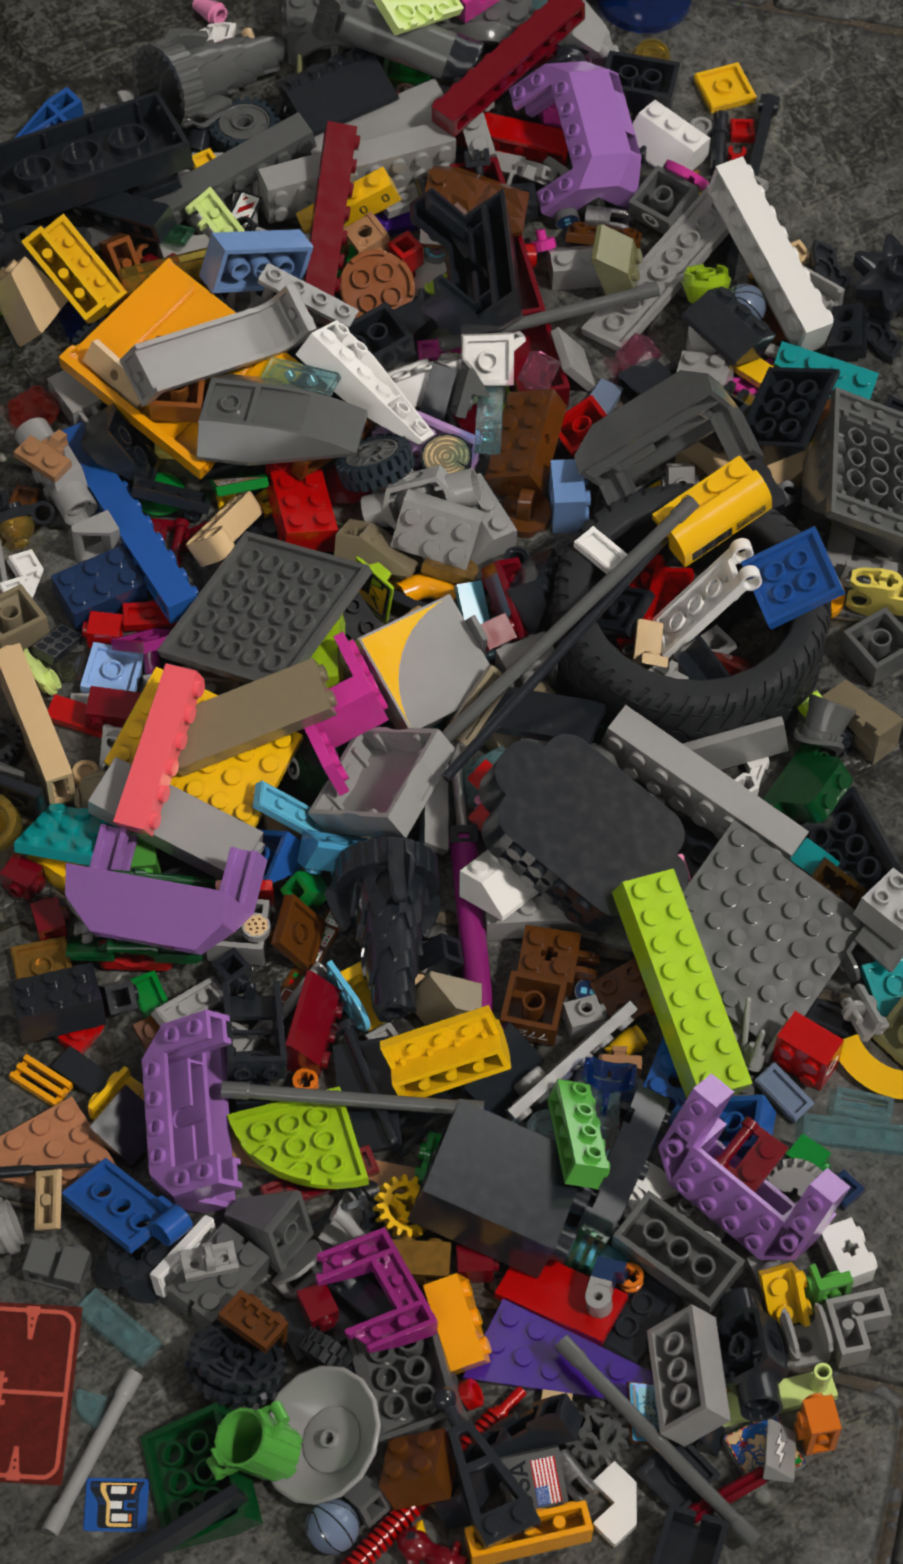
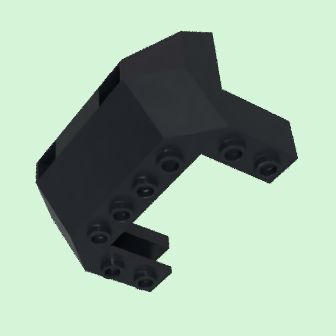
M430 188L409 203L410 221L416 228H421L432 241L438 242L445 250L447 278L440 274L433 279L434 294L432 296L422 288L417 290L420 311L424 315L431 317L440 328L446 329L452 335L497 331L511 327L523 319L516 250L504 188L466 215L434 188Z

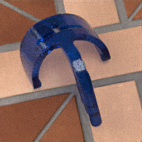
M586 1056L582 1080L585 1084H590L591 1087L603 1092L599 1117L606 1118L610 1093L626 1092L634 1088L637 1072L636 1064L613 1063ZM608 1072H611L610 1080H623L624 1082H610L597 1079L594 1076L607 1079Z

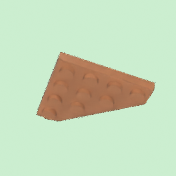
M73 1097L64 1100L0 1136V1167L94 1163V1166H96L105 1158L115 1165L116 1163L103 1143L87 1129L90 1123ZM93 1167L62 1171L61 1192ZM36 1174L0 1178V1181L12 1183L15 1187L35 1191ZM101 1191L100 1193L97 1194V1196H98V1197H105V1196H107L108 1194H110V1191H109V1192H103V1191Z

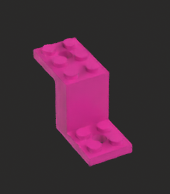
M344 632L333 637L353 676L328 689H332L338 705L334 706L337 716L304 728L339 796L349 792L345 782L349 779V776L340 763V758L335 748L389 720L384 711L389 707L378 685L370 673L354 639L348 641Z

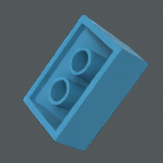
M303 829L297 862L308 873L321 874L323 870L330 871L332 875L335 859L339 857L338 854L346 850L345 848L360 841H366L368 838Z

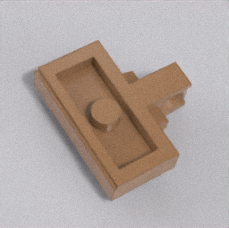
M60 429L51 435L50 439L45 438L42 442L30 435L14 451L16 459L54 483L72 467L71 460L63 455L65 452L64 448L68 445L67 434Z

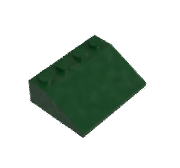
M217 1402L140 1437L161 1528L231 1484L239 1487L248 1499V1502L168 1552L235 1536L263 1524L252 1476L242 1471H237L229 1476H225L221 1480H216L206 1463L207 1459L212 1456L211 1449L216 1448L214 1441L218 1425H220L228 1413L235 1410L226 1405L222 1406L217 1404Z

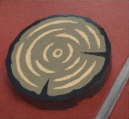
M443 433L435 435L425 442L421 449L420 462L422 469L441 465L450 474L471 468L472 452L469 444L463 438L455 434Z

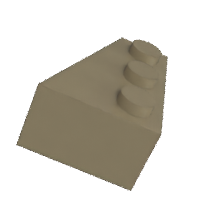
M846 679L822 695L825 699L849 706L857 711L846 729L855 736L854 747L872 765L897 748L903 718Z

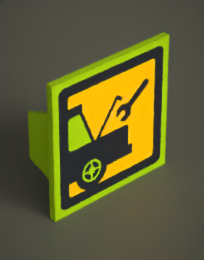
M358 556L356 557L355 562L368 565L363 559H360ZM377 562L369 564L372 574L359 590V593L372 613L387 624L394 594V586L387 580L392 573Z

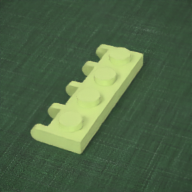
M211 187L185 208L188 215L197 210L203 217L197 224L201 231L205 230L208 226H210L214 233L245 231Z

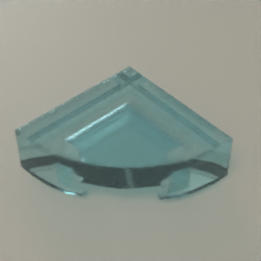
M78 1389L76 1394L78 1411L86 1423L97 1428L107 1403V1397Z

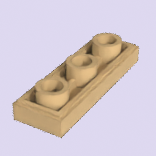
M99 339L93 340L82 361L136 409L142 408L119 361L120 358Z

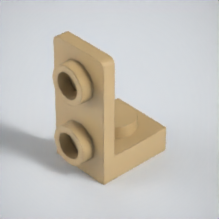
M645 619L636 621L632 661L647 670L653 666L668 668V657L660 656L663 623Z

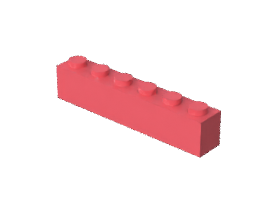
M165 664L113 820L120 828H127L132 832L153 837L155 829H158L161 823L160 812L163 803H166L169 798V785L172 776H175L178 771V758L181 750L186 747L187 731L189 725L195 720V707L198 698L203 695L205 689V679L195 670Z

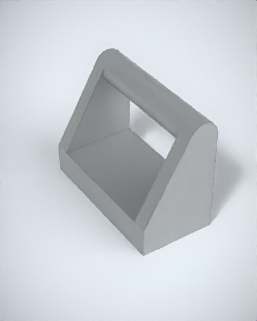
M108 510L80 521L71 527L75 560L79 563L121 546L120 529ZM83 535L101 536V542L84 548Z

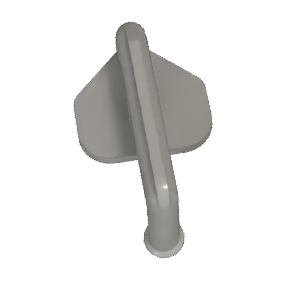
M340 1205L335 1206L329 1220L336 1221L350 1236L346 1242L366 1235L356 1222L341 1209ZM315 1239L307 1242L283 1273H278L273 1279V1286L285 1298L297 1299V1291L315 1284L316 1273H323V1262L316 1265L318 1262L317 1253L322 1252V1249ZM311 1268L313 1272L294 1288L290 1285L289 1281L299 1278Z

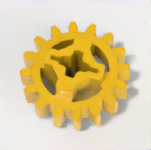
M403 1174L399 1179L394 1176L388 1180V1184H382L379 1187L381 1192L374 1196V1199L379 1204L373 1207V1211L380 1212L376 1222L383 1221L387 1231L389 1229L393 1230V1238H397L401 1233L402 1236L412 1237L413 1235L415 1238H418L423 1234L422 1231L426 1232L428 1230L417 1224L407 1225L409 1222L407 1218L421 1187L417 1184L418 1177L416 1176L408 1181L406 1174ZM404 1189L401 1194H391L395 1190Z

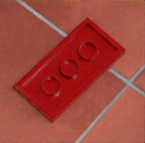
M551 1259L548 1260L538 1278L510 1266L494 1293L496 1299L500 1301L505 1299L600 1346L603 1345L628 1300L627 1293L614 1288L611 1313L604 1318L591 1316L588 1313L585 1300L590 1277Z

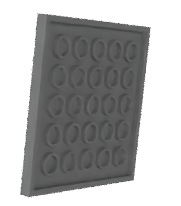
M246 531L159 646L157 652L160 657L245 684L251 683L310 659L372 574V570L369 565Z
M736 820L730 823L683 892L729 1021L743 1029L746 997H750L751 1012L748 1035L757 1040L760 1030H765L762 1042L765 1048H768L780 1027L788 1017L792 1016L794 1011L805 1016L844 959L845 952L865 925V923L853 915L855 911L853 908Z

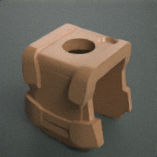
M372 212L367 213L363 218L343 228V230H347L345 246L343 245L344 256L348 255L350 244L353 245L358 254L373 249L388 252L389 234Z

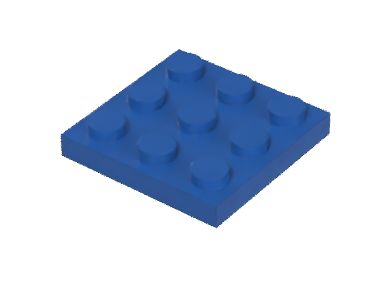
M815 526L741 562L743 567L752 565L759 569L762 584L753 592L771 630L846 594Z

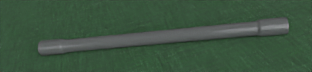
M654 281L625 291L527 315L511 327L501 330L471 334L513 333L633 301L660 296L658 283ZM448 334L438 337L441 351L444 352L461 347V335Z
M224 1080L221 1086V1098L260 1099L452 1114L459 1099L450 1100L256 1085L248 1082ZM462 1099L484 1109V1101Z
M568 1335L564 1336L555 1345L554 1348L573 1367L579 1370L723 1520L730 1522V1530L748 1548L752 1547L762 1535L749 1521L740 1515L676 1448L660 1434L644 1415L587 1358L585 1352Z

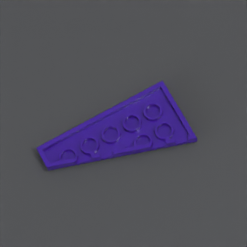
M505 1299L502 1300L484 1335L488 1338L492 1353L489 1354L490 1363L467 1370L463 1376V1381L472 1378L475 1381L487 1382L497 1386H520L525 1390L542 1392L545 1389L572 1393L576 1396H583L586 1399L607 1400L577 1368L573 1367L554 1348L564 1336L568 1335L585 1352L587 1358L626 1398V1382L654 1384L651 1371Z

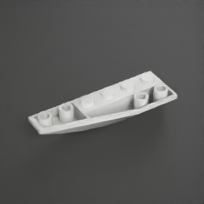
M338 320L312 332L296 353L338 396L347 403L367 410V417L397 435L405 436L408 440L419 445L433 437L434 432L374 355L368 351L366 345L358 341L349 332V329Z

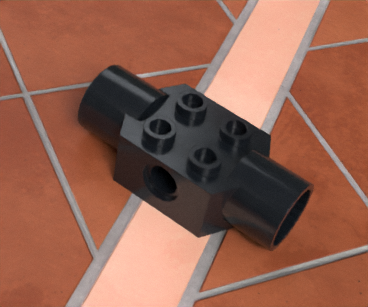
M736 1288L725 1293L719 1302L722 1319L717 1324L725 1385L727 1390L737 1396L740 1413L744 1419L753 1422L767 1421L779 1415L783 1409L779 1383L789 1373L779 1322L764 1312L759 1292L751 1288Z

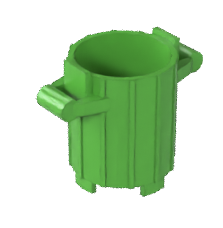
M275 1401L271 1405L257 1410L240 1407L226 1415L217 1427L214 1441L216 1448L211 1449L212 1456L206 1461L216 1480H221L225 1476H229L237 1471H242L262 1480L274 1482L283 1478L287 1480L297 1471L295 1466L299 1462L303 1440L298 1431L287 1424L290 1418L280 1401Z

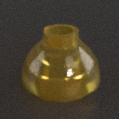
M20 516L6 520L0 524V534L7 542L14 544L15 549L24 548L30 545L29 539L33 535L35 522L30 516Z

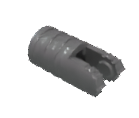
M587 205L584 223L594 227L600 224L609 225L612 229L622 230L623 228H629V226L623 223L610 222V217L629 218L631 211Z
M567 1448L560 1451V1458L567 1493L573 1501L586 1500L587 1504V1499L576 1485L580 1482L594 1496L600 1492V1489Z

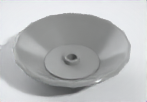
M320 1365L297 1374L277 1393L273 1402L280 1401L290 1418L287 1424L298 1431L303 1440L299 1462L295 1466L297 1471L287 1480L283 1478L277 1482L271 1481L278 1492L295 1503L317 1505L340 1498L363 1478L376 1455L381 1429L377 1400L365 1380L345 1367Z

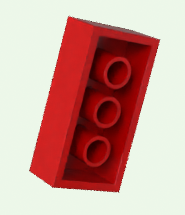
M292 462L266 464L264 474L268 477L269 483L266 491L279 540L323 553L334 552L338 527L322 468L307 475L305 479L300 481L291 472Z

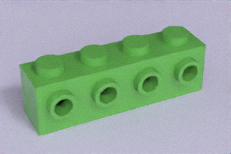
M557 1079L547 1101L564 1182L569 1185L598 1189L603 1179L609 1174L610 1162L606 1158L605 1140L602 1139L600 1132V1119L597 1118L595 1109L596 1100L592 1096L590 1084Z

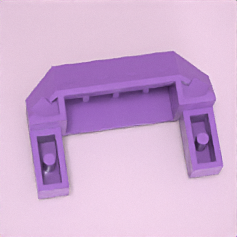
M711 1073L693 1088L658 1146L669 1185L758 1259L797 1260L816 1242L837 1214L834 1211L850 1189V1186L827 1168L809 1184L796 1204L767 1180L763 1182L756 1193L714 1159L716 1155L720 1156L726 1148L724 1144L717 1140L727 1125L719 1116L734 1091ZM735 1154L729 1165L735 1169L742 1159Z

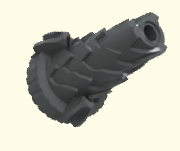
M166 29L162 39L144 44L137 49L134 61L132 62L134 90L137 97L159 91L181 130L192 126L201 130L205 129L232 106L231 99L226 96L238 93L240 87L257 81L258 77L281 70L279 62L283 60L284 50L286 49L283 40L263 35L255 38H249V36L232 37L214 42L213 39L207 41L209 35L205 30Z

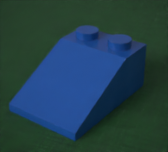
M765 1095L732 1096L719 1116L727 1125L717 1140L727 1147L741 1129V1122L746 1116L753 1119L760 1127L773 1136L776 1111ZM751 1134L736 1155L743 1159L758 1138Z

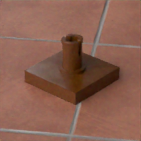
M294 894L285 895L276 928H270L267 940L302 971L307 972L316 962L326 922Z

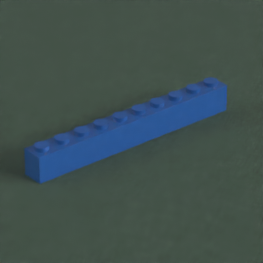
M83 422L62 430L67 434L68 445L80 463L89 491L98 504L97 513L109 511L120 529L121 545L125 547L145 580L148 591L170 625L178 622L177 620L183 616L198 596V589L195 585L191 586L189 584V578L184 568L177 566V560L173 551H167L165 548V541L161 533L154 531L149 515L144 516L141 504L137 498H132L127 482L125 480L121 481L119 474L97 464L91 456L84 453L80 444L86 428Z

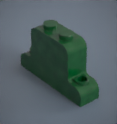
M803 743L763 800L793 821L820 823L831 814L851 786L853 778L839 757L829 756L828 752L824 751L820 746Z

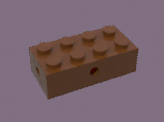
M554 389L508 393L484 478L498 496L518 495L522 488L535 490L536 493H544L550 471V460H553L567 408Z

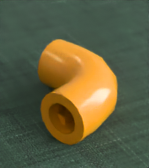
M417 573L396 582L394 590L417 601L421 599H433L436 601L448 594L455 600L454 586L457 584L424 573Z

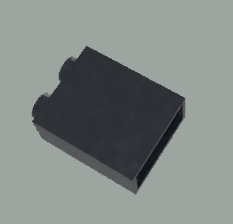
M459 1099L443 1130L407 1220L538 1278L550 1258L562 1264L565 1262L577 1235L576 1230L564 1225L568 1213L581 1217L591 1197L593 1188L565 1184L556 1141Z

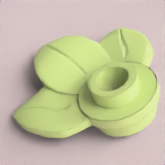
M28 648L24 649L31 672L42 692L48 693L51 696L57 694V690L61 688V681L58 675L51 669L49 663L39 658L35 659L29 653Z

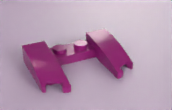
M385 1227L317 1253V1261L323 1262V1273H316V1283L318 1286L373 1272L394 1310L344 1330L346 1338L351 1340L355 1337L365 1344L368 1353L397 1348L437 1334L438 1321Z

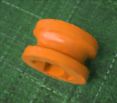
M301 1068L294 1073L292 1078L293 1087L318 1089V1075L315 1071ZM307 1078L308 1082L310 1081V1086L304 1087L301 1084V1079Z
M626 1263L628 1274L630 1276L636 1275L635 1282L632 1283L631 1280H626L625 1284L617 1283V1285L626 1293H634L641 1289L644 1273L639 1265Z

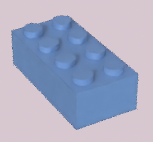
M300 229L211 233L199 276L212 293L263 291L265 287L258 284L257 281L268 263L303 281L314 246Z

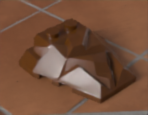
M434 165L432 169H429L425 192L430 188H434L465 215L504 188L513 237L523 236L529 192L459 167ZM420 228V244L424 248L444 249L438 242L432 241L427 233Z

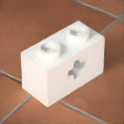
M852 1217L828 1225L816 1241L830 1272L840 1271L842 1273L850 1270L854 1281L852 1288L872 1281L877 1268V1261L874 1254L866 1249L864 1244L865 1236L861 1227L855 1225Z

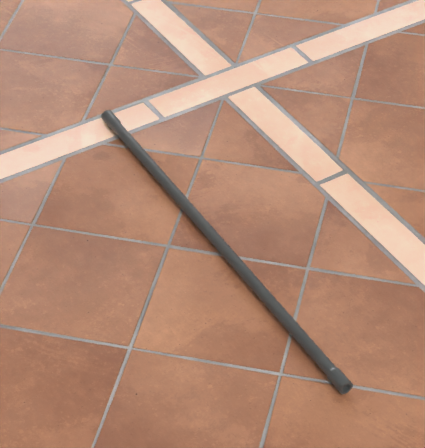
M687 495L651 533L442 732L451 743L672 530L683 523L699 507L696 500ZM301 866L300 871L306 872L305 868Z

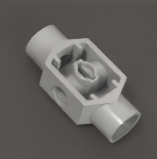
M33 418L24 422L17 429L15 439L20 446L30 435L42 442L45 438L50 439L51 435L55 432H53L44 418ZM69 445L64 448L65 452L63 455L71 460L72 467L56 483L32 469V474L36 483L43 485V492L49 503L53 502L65 523L74 525L94 516L98 509V504L89 491L80 463Z
M441 465L405 474L406 476L403 479L397 478L398 482L394 484L388 483L385 491L362 496L361 509L364 521L376 523L383 529L389 527L395 529L408 489L467 507L482 503V491L478 476L473 468L449 474Z

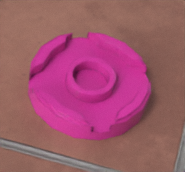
M667 159L663 165L664 169L696 185L699 191L705 190L709 185L706 179L672 160Z

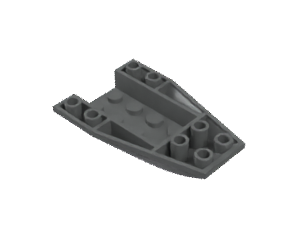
M223 373L212 377L199 418L197 460L251 466L357 456L368 412L353 404L272 378Z

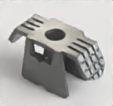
M865 924L845 952L841 965L852 982L860 980V971L856 961L861 965L877 961L888 972H893L903 958V944L896 949ZM857 944L865 950L864 954L855 949Z

